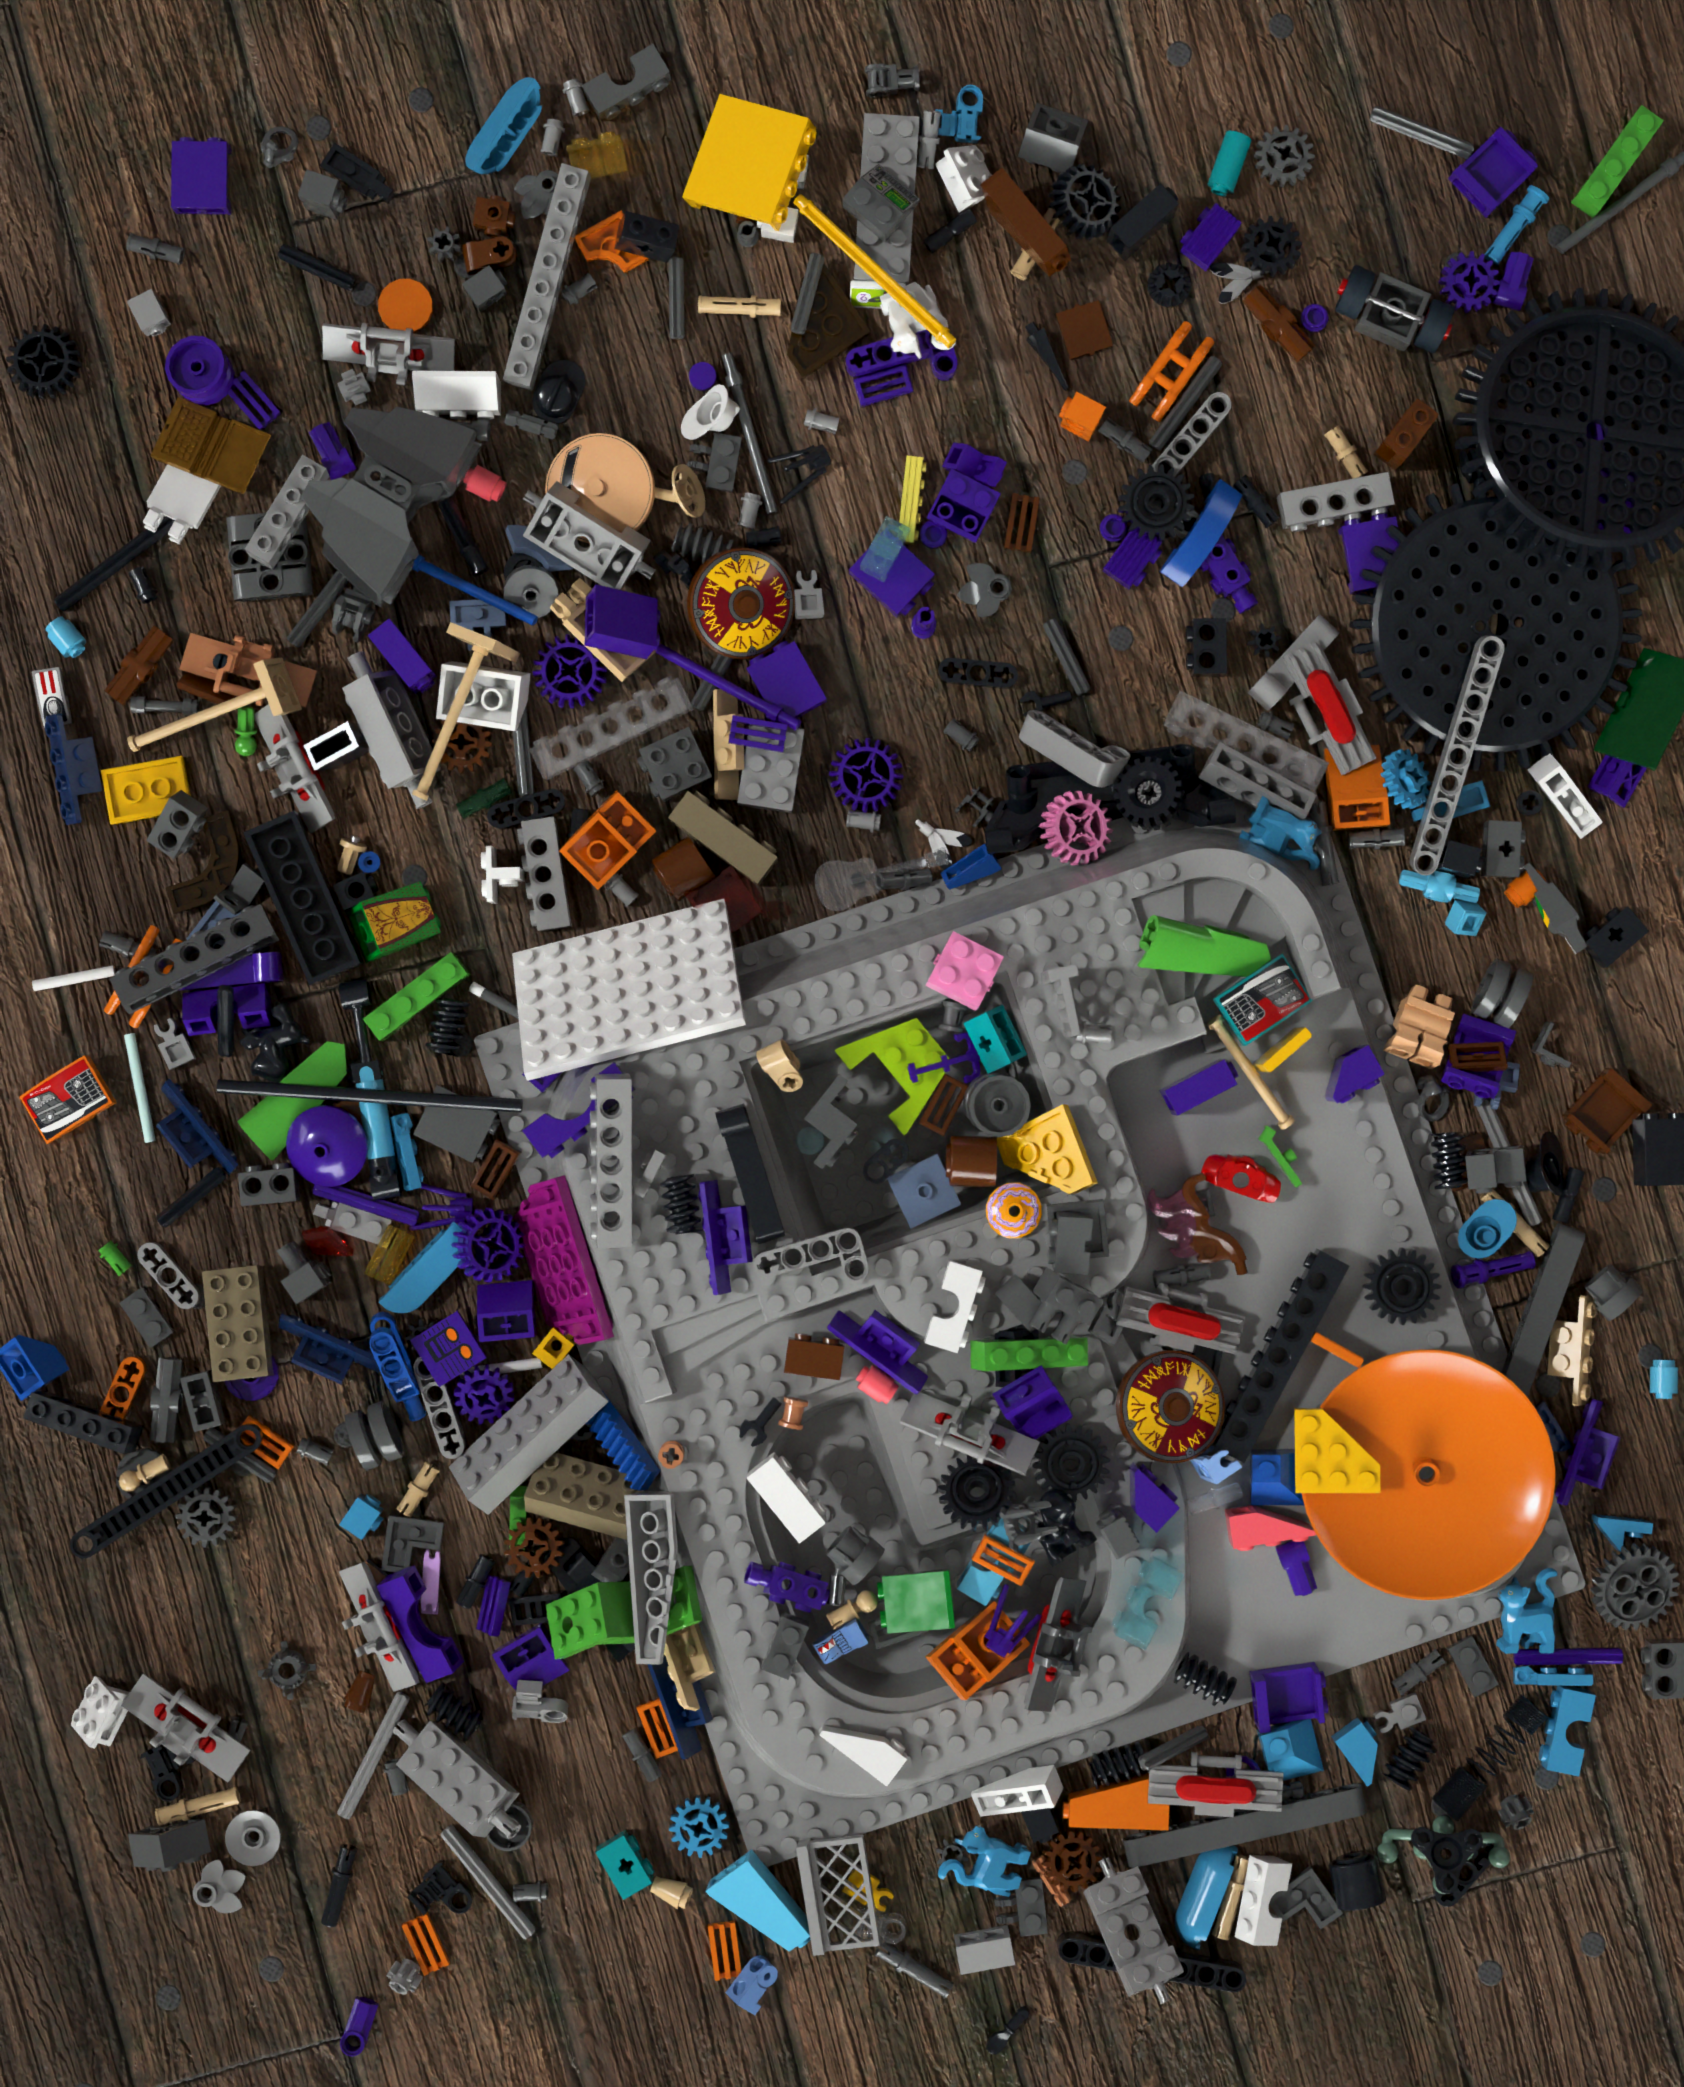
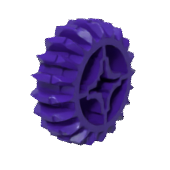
M566 634V643H562L559 636H556L555 642L557 646L552 647L550 642H546L545 645L549 652L538 651V654L544 660H534V665L541 667V670L533 671V676L542 677V679L535 682V686H545L540 692L542 697L551 693L548 700L549 703L553 704L559 698L558 706L560 708H563L565 702L569 701L570 709H574L575 700H578L581 707L586 706L583 699L585 696L592 702L595 700L591 694L592 690L597 693L602 692V689L596 684L597 682L606 683V678L599 676V673H606L607 667L598 666L602 662L597 657L595 658L584 645H581L577 638H575L574 643H571L570 634ZM576 650L584 655L575 660H567L561 655V652ZM554 658L559 664V672L554 677L555 679L549 682L548 668ZM562 661L570 668L577 667V670H574L579 682L570 675L563 676V673L566 672L564 670L565 667L561 663ZM591 661L592 677L586 685L581 679V671ZM566 683H573L580 691L576 693H563L556 690V688Z
M866 738L865 746L861 747L859 739L854 740L856 748L853 750L848 743L845 744L844 748L847 754L844 755L841 751L836 753L837 757L842 761L833 760L831 762V765L838 768V771L829 772L830 777H838L837 781L830 783L831 788L838 786L841 788L835 793V797L838 798L844 794L846 796L842 801L844 806L852 800L854 802L852 805L853 811H856L858 803L863 804V813H867V804H872L873 811H878L877 802L879 801L884 807H887L888 802L885 797L888 796L890 799L895 800L896 795L891 789L901 790L902 787L900 784L894 783L895 780L903 779V774H895V770L901 769L902 764L897 763L893 765L892 761L898 758V755L896 753L890 757L886 755L891 748L889 745L885 746L883 751L879 750L880 740L875 742V747H870V738ZM870 754L866 763L862 766L847 764L856 755ZM877 757L881 758L886 764L889 771V779L884 778L875 771L874 766ZM869 763H872L870 775L874 776L872 781L868 779V782H865L863 788H861L862 776L858 772L861 770L864 772V769H868ZM843 772L849 773L857 779L858 786L855 794L846 787ZM870 785L886 787L880 794L874 797H863L865 790Z
M486 1208L484 1211L476 1209L475 1215H465L467 1223H458L462 1231H455L453 1233L455 1237H458V1242L451 1244L452 1247L458 1248V1251L452 1255L455 1259H461L457 1264L458 1268H465L464 1274L466 1276L473 1275L474 1280L481 1281L483 1279L487 1283L492 1282V1279L495 1281L502 1280V1274L505 1276L512 1275L510 1267H519L515 1259L524 1257L522 1253H518L519 1248L526 1246L525 1243L519 1242V1239L525 1234L520 1231L516 1232L520 1224L518 1222H511L513 1216L510 1214L504 1215V1211L501 1209H496L495 1211L493 1208ZM489 1223L480 1236H474L481 1226ZM502 1233L505 1238V1245L501 1241ZM480 1241L488 1242L497 1249H489L486 1244L480 1243ZM471 1245H473L476 1250L475 1258L472 1254ZM497 1254H503L498 1262L488 1267L489 1262H492Z

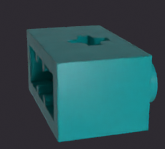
M1003 1004L963 1023L988 1074L1027 1055Z
M626 1830L598 1845L595 1851L623 1900L652 1884V1874L655 1873L650 1861L647 1858L643 1860L638 1852L641 1848L633 1834L629 1836ZM623 1858L627 1862L632 1860L630 1869L627 1865H621Z

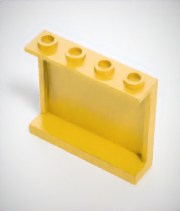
M719 94L682 198L691 207L701 209L703 205L770 224L775 231H779L781 224L787 219V207L790 199L796 194L799 174L806 167V155L809 147L815 142L816 127L807 117Z

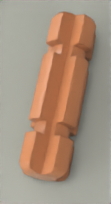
M1043 1854L1039 1855L1032 1861L1033 1866L1037 1872H1040V1877L1051 1894H1054L1053 1897L1058 1905H1066L1071 1901L1069 1892L1060 1889L1061 1883L1057 1886L1051 1884L1053 1877H1046L1044 1875L1049 1868L1041 1865V1862L1047 1860V1858Z

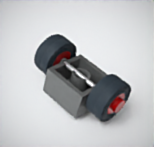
M1355 265L1348 279L1343 278L1338 288L1337 294L1340 297L1335 311L1351 319H1356L1363 307L1354 331L1403 352L1410 345L1417 326H1419L1413 344L1430 353H1435L1442 339L1446 340L1453 326L1450 322L1455 308L1440 300L1433 299L1425 315H1423L1431 296L1430 293L1381 272L1375 280L1376 274Z

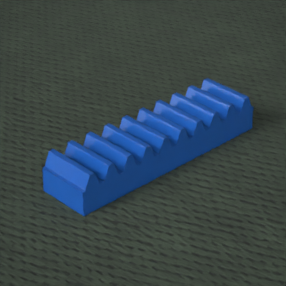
M606 1396L609 1402L585 1424L592 1425L589 1430L598 1433L595 1438L596 1440L603 1441L602 1448L609 1449L607 1455L615 1457L613 1464L621 1466L618 1471L627 1474L624 1479L625 1481L632 1482L630 1488L638 1491L648 1490L659 1474L660 1469Z

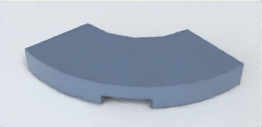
M507 525L506 534L513 553H524L532 556L542 563L549 572L573 570V567L525 538L523 534L528 526Z

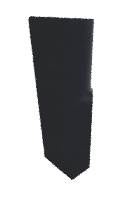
M573 1537L557 1539L558 1541L565 1542L564 1545L559 1546V1550L564 1552V1556H557L556 1560L559 1561L560 1565H552L551 1569L568 1594L601 1582L591 1575L599 1562ZM635 1643L605 1644L618 1663L635 1649Z

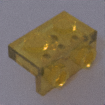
M615 132L599 134V139L588 141L587 137L571 140L572 145L566 146L571 166L588 170L591 179L629 171L622 137L620 135L615 136Z

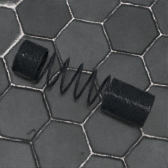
M1522 1694L1505 1711L1506 1714H1503V1718L1522 1740L1500 1726L1494 1725V1729L1513 1752L1491 1737L1484 1735L1486 1742L1503 1762L1480 1747L1475 1746V1750L1494 1773L1474 1760L1465 1757L1467 1763L1485 1784L1478 1781L1461 1765H1458L1455 1772L1449 1776L1450 1778L1431 1797L1454 1820L1459 1821L1466 1811L1474 1805L1475 1800L1483 1794L1486 1787H1489L1487 1781L1473 1764L1494 1777L1498 1776L1497 1771L1481 1752L1501 1765L1507 1766V1761L1490 1741L1510 1754L1517 1755L1514 1747L1499 1730L1516 1741L1526 1744L1524 1737L1508 1718L1522 1727L1531 1736L1548 1719L1543 1712Z

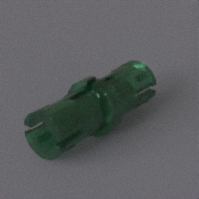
M502 778L485 789L479 788L476 790V794L456 803V807L459 813H462L463 819L483 808L489 809L492 807V803L512 794L509 784H506V779Z

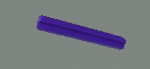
M315 1184L313 1187V1194L315 1196L410 1226H415L419 1218V1211L383 1199L373 1200V1197L345 1187H324Z
M1620 1648L1554 1649V1653H1540L1539 1649H1519L1517 1653H1513V1661L1516 1665L1623 1663V1651Z

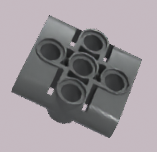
M266 513L226 518L229 543L228 560L231 564L234 601L247 602L313 594L310 562L312 554L309 549L306 516L273 570L250 556L244 565H237L236 562L237 556L242 552H246L245 547ZM302 547L304 550L303 556L298 560H293L291 558L292 550ZM271 577H277L279 580L278 586L273 590H268L266 587L267 580Z

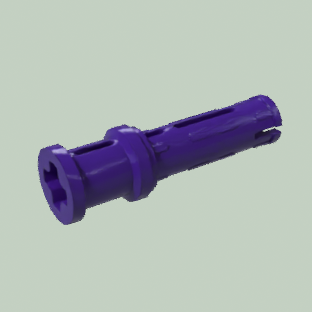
M929 607L920 608L912 619V633L920 639L930 638L936 628L935 614L933 610H929Z
M1528 1251L1487 1262L1477 1259L1472 1264L1463 1266L1455 1264L1451 1267L1452 1281L1457 1289L1464 1288L1466 1284L1475 1282L1483 1284L1491 1277L1535 1268V1258L1533 1253Z

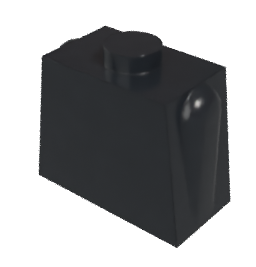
M348 721L303 746L314 771L339 769L369 752V746L363 733L358 729L357 723Z

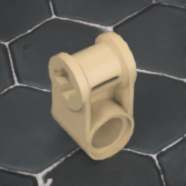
M783 1039L756 1052L761 1068L765 1073L769 1074L782 1091L793 1092L801 1088L803 1078L799 1073V1058L795 1056Z

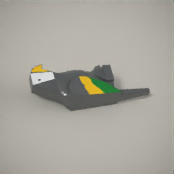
M1530 863L1526 864L1524 868L1537 889V892L1534 893L1535 899L1531 901L1532 904L1538 907L1549 931L1565 938L1574 953L1577 954L1587 947L1578 930L1577 921L1580 919L1578 913L1553 882L1547 884Z

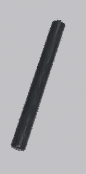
M164 515L155 533L145 529L54 599L57 607L62 611L69 609L168 534L175 520Z

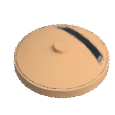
M589 434L571 441L556 455L546 478L545 493L558 481L580 495L576 502L577 506L620 533L627 526L635 531L639 530L648 518L654 503L655 480L647 459L633 444L611 434ZM577 537V540L590 544L586 537Z

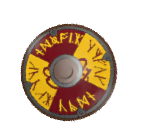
M750 548L723 550L707 559L697 570L691 581L687 596L689 621L699 640L715 653L734 659L757 657L772 650L789 630L795 611L793 585L785 569L770 555Z
M1175 1350L1158 1351L1148 1354L1130 1367L1120 1383L1116 1397V1415L1120 1430L1126 1441L1135 1451L1153 1461L1181 1463L1198 1457L1215 1441L1223 1424L1225 1401L1220 1382L1211 1368L1192 1354Z

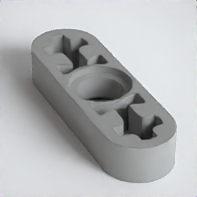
M149 1242L139 1248V1262L178 1307L190 1309L199 1303L201 1299L200 1290L159 1243ZM147 1248L149 1250H157L155 1257L159 1262H162L164 1258L167 1261L157 1271L153 1267L158 1264L153 1259L147 1261L145 1258L148 1254ZM169 1267L176 1271L177 1278L173 1283H166L162 1279V1272L165 1268ZM182 1279L185 1284L181 1285L182 1289L186 1292L190 1290L193 1292L191 1296L192 1303L181 1300L184 1295L179 1289H176L175 1292L171 1289L179 1285Z

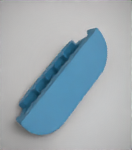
M527 77L519 80L504 94L467 151L465 162L470 170L479 174H489L500 171L508 163L542 110L539 91L541 88L534 78Z
M452 1222L446 1231L442 1229L388 1286L390 1290L379 1299V1304L394 1313H408L420 1307L458 1267L457 1264L461 1259H455L452 1256L458 1251V1248L452 1247L451 1244L458 1242V1237H455L453 1233L455 1231H462L459 1225Z
M1234 1845L1200 1853L1176 1911L1174 1923L1178 1936L1186 1945L1196 1950L1200 1949L1201 1941H1206L1232 1876L1234 1866L1231 1864L1238 1851Z

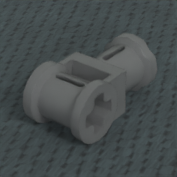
M871 64L864 68L865 74L868 75L866 96L869 98L897 95L898 89L914 88L915 91L920 90L918 65L913 66V69L896 70V64ZM876 77L879 79V85H877Z

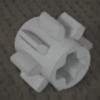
M353 369L341 373L343 381L337 384L345 402L353 400L356 406L367 401L365 394L370 392L371 389L363 372L356 374Z
M403 1959L401 1963L395 1961L386 1975L391 1979L389 1986L399 1994L405 1995L409 1990L414 1993L423 1979L421 1975H418L421 1970L418 1964L409 1959Z

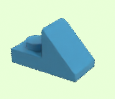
M1592 1514L1593 1522L1611 1545L1620 1553L1625 1531L1626 1536L1643 1538V1533L1652 1534L1653 1523L1645 1519Z

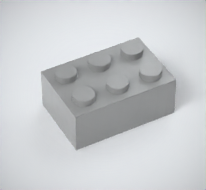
M749 725L751 730L780 734V730ZM787 727L783 753L746 747L744 770H742L737 801L738 806L793 813L805 734L804 729L798 728L795 731ZM747 736V740L773 745H778L779 743L778 740Z

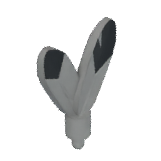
M1225 262L1212 264L1210 271L1214 275L1233 280L1221 291L1219 303L1226 304L1233 301L1251 284L1252 280L1264 277V275L1260 276L1261 269L1257 267L1252 271L1247 267Z

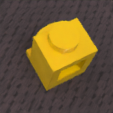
M553 1327L532 1354L553 1369L565 1358L576 1343L572 1340V1335H563ZM553 1341H560L562 1348L554 1350L552 1348Z

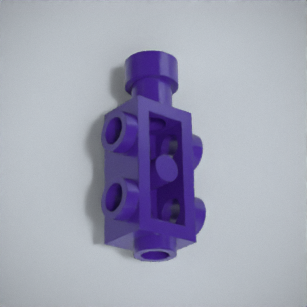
M1221 535L1213 549L1219 548L1222 555L1216 557L1211 550L1199 568L1202 572L1208 570L1213 578L1210 581V585L1217 595L1222 593L1224 598L1231 595L1236 602L1234 606L1239 614H1242L1259 602L1254 594H1250L1245 587L1251 581L1249 578L1251 576L1249 568L1243 561L1239 562L1234 553L1237 551L1229 538L1225 539ZM1233 571L1237 578L1230 580L1227 577V573Z
M751 1561L745 1572L744 1583L755 1587L757 1585L765 1586L763 1592L770 1594L768 1600L783 1605L786 1600L795 1602L794 1608L810 1613L812 1608L821 1610L822 1605L827 1603L829 1597V1589H827L829 1583L821 1581V1574L808 1570L805 1571V1575L796 1573V1566L780 1562L779 1567L771 1565L770 1570L764 1569L763 1565ZM784 1579H788L790 1582L787 1589L782 1588V1581ZM814 1587L815 1591L813 1597L810 1598L808 1596V1590L809 1588Z

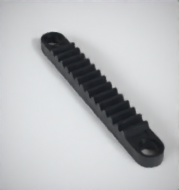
M253 1423L244 1424L78 1531L70 1541L72 1553L79 1558H89L255 1451L263 1441L262 1430ZM250 1430L255 1433L256 1441L253 1445H245L242 1442L241 1434L243 1431ZM87 1536L92 1540L91 1550L83 1551L78 1547L80 1537Z

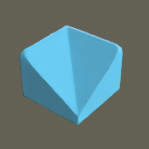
M1455 900L1445 925L1454 934L1476 936L1487 912L1477 903Z

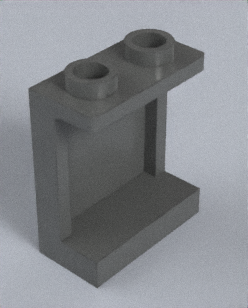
M436 1085L433 1093L459 1095L442 1085ZM426 1107L413 1135L475 1163L477 1159L482 1160L489 1147L485 1142L489 1134H495L501 1120L497 1119L499 1113L496 1111Z

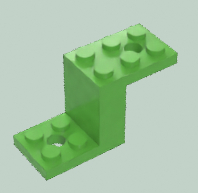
M683 1566L675 1570L667 1635L702 1621L692 1566ZM597 1582L546 1605L555 1659H565L600 1644L635 1643L630 1582ZM676 1596L677 1602L674 1605V1597Z

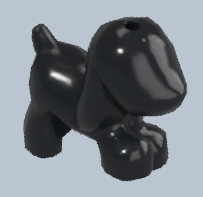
M283 1002L270 1010L272 1016L280 1021V1025L269 1028H241V1031L246 1036L240 1040L241 1045L249 1051L260 1048V1053L251 1063V1074L253 1076H260L272 1083L280 1082L289 1074L290 1062L284 1052V1048L297 1043L310 1044L309 1038L302 1033V1028L293 1019L291 1008L287 1002Z
M1052 1489L1042 1495L1040 1501H1049L1052 1506L1040 1509L1043 1522L1040 1521L1037 1524L1038 1528L1059 1527V1531L1046 1535L1044 1541L1039 1540L1045 1549L1049 1563L1054 1567L1061 1563L1063 1558L1077 1550L1074 1543H1079L1084 1548L1094 1543L1097 1538L1092 1531L1079 1530L1074 1517L1076 1504L1066 1493L1058 1489Z

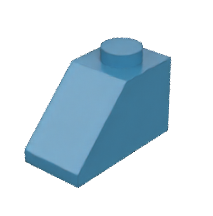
M1357 1717L1333 1734L1331 1738L1368 1787L1372 1784L1378 1747L1373 1737L1377 1734L1368 1721L1362 1724Z

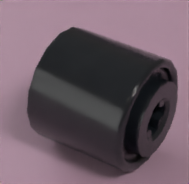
M1366 1851L1351 1852L1340 1855L1329 1863L1330 1875L1339 1910H1361L1380 1905L1386 1901V1893L1376 1854Z

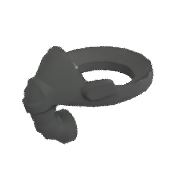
M279 126L270 129L265 134L261 143V152L264 153V164L266 167H276L283 161L293 160L294 153L299 145L298 137L293 130L288 127ZM276 133H286L292 139L291 144L285 149H278V145L270 140Z
M1421 1076L1416 1084L1418 1089H1423L1418 1101L1420 1116L1427 1121H1437L1447 1112L1449 1106L1448 1093L1450 1091L1444 1085H1439L1433 1076ZM1438 1094L1440 1105L1435 1112L1428 1114L1425 1111V1102L1429 1096Z

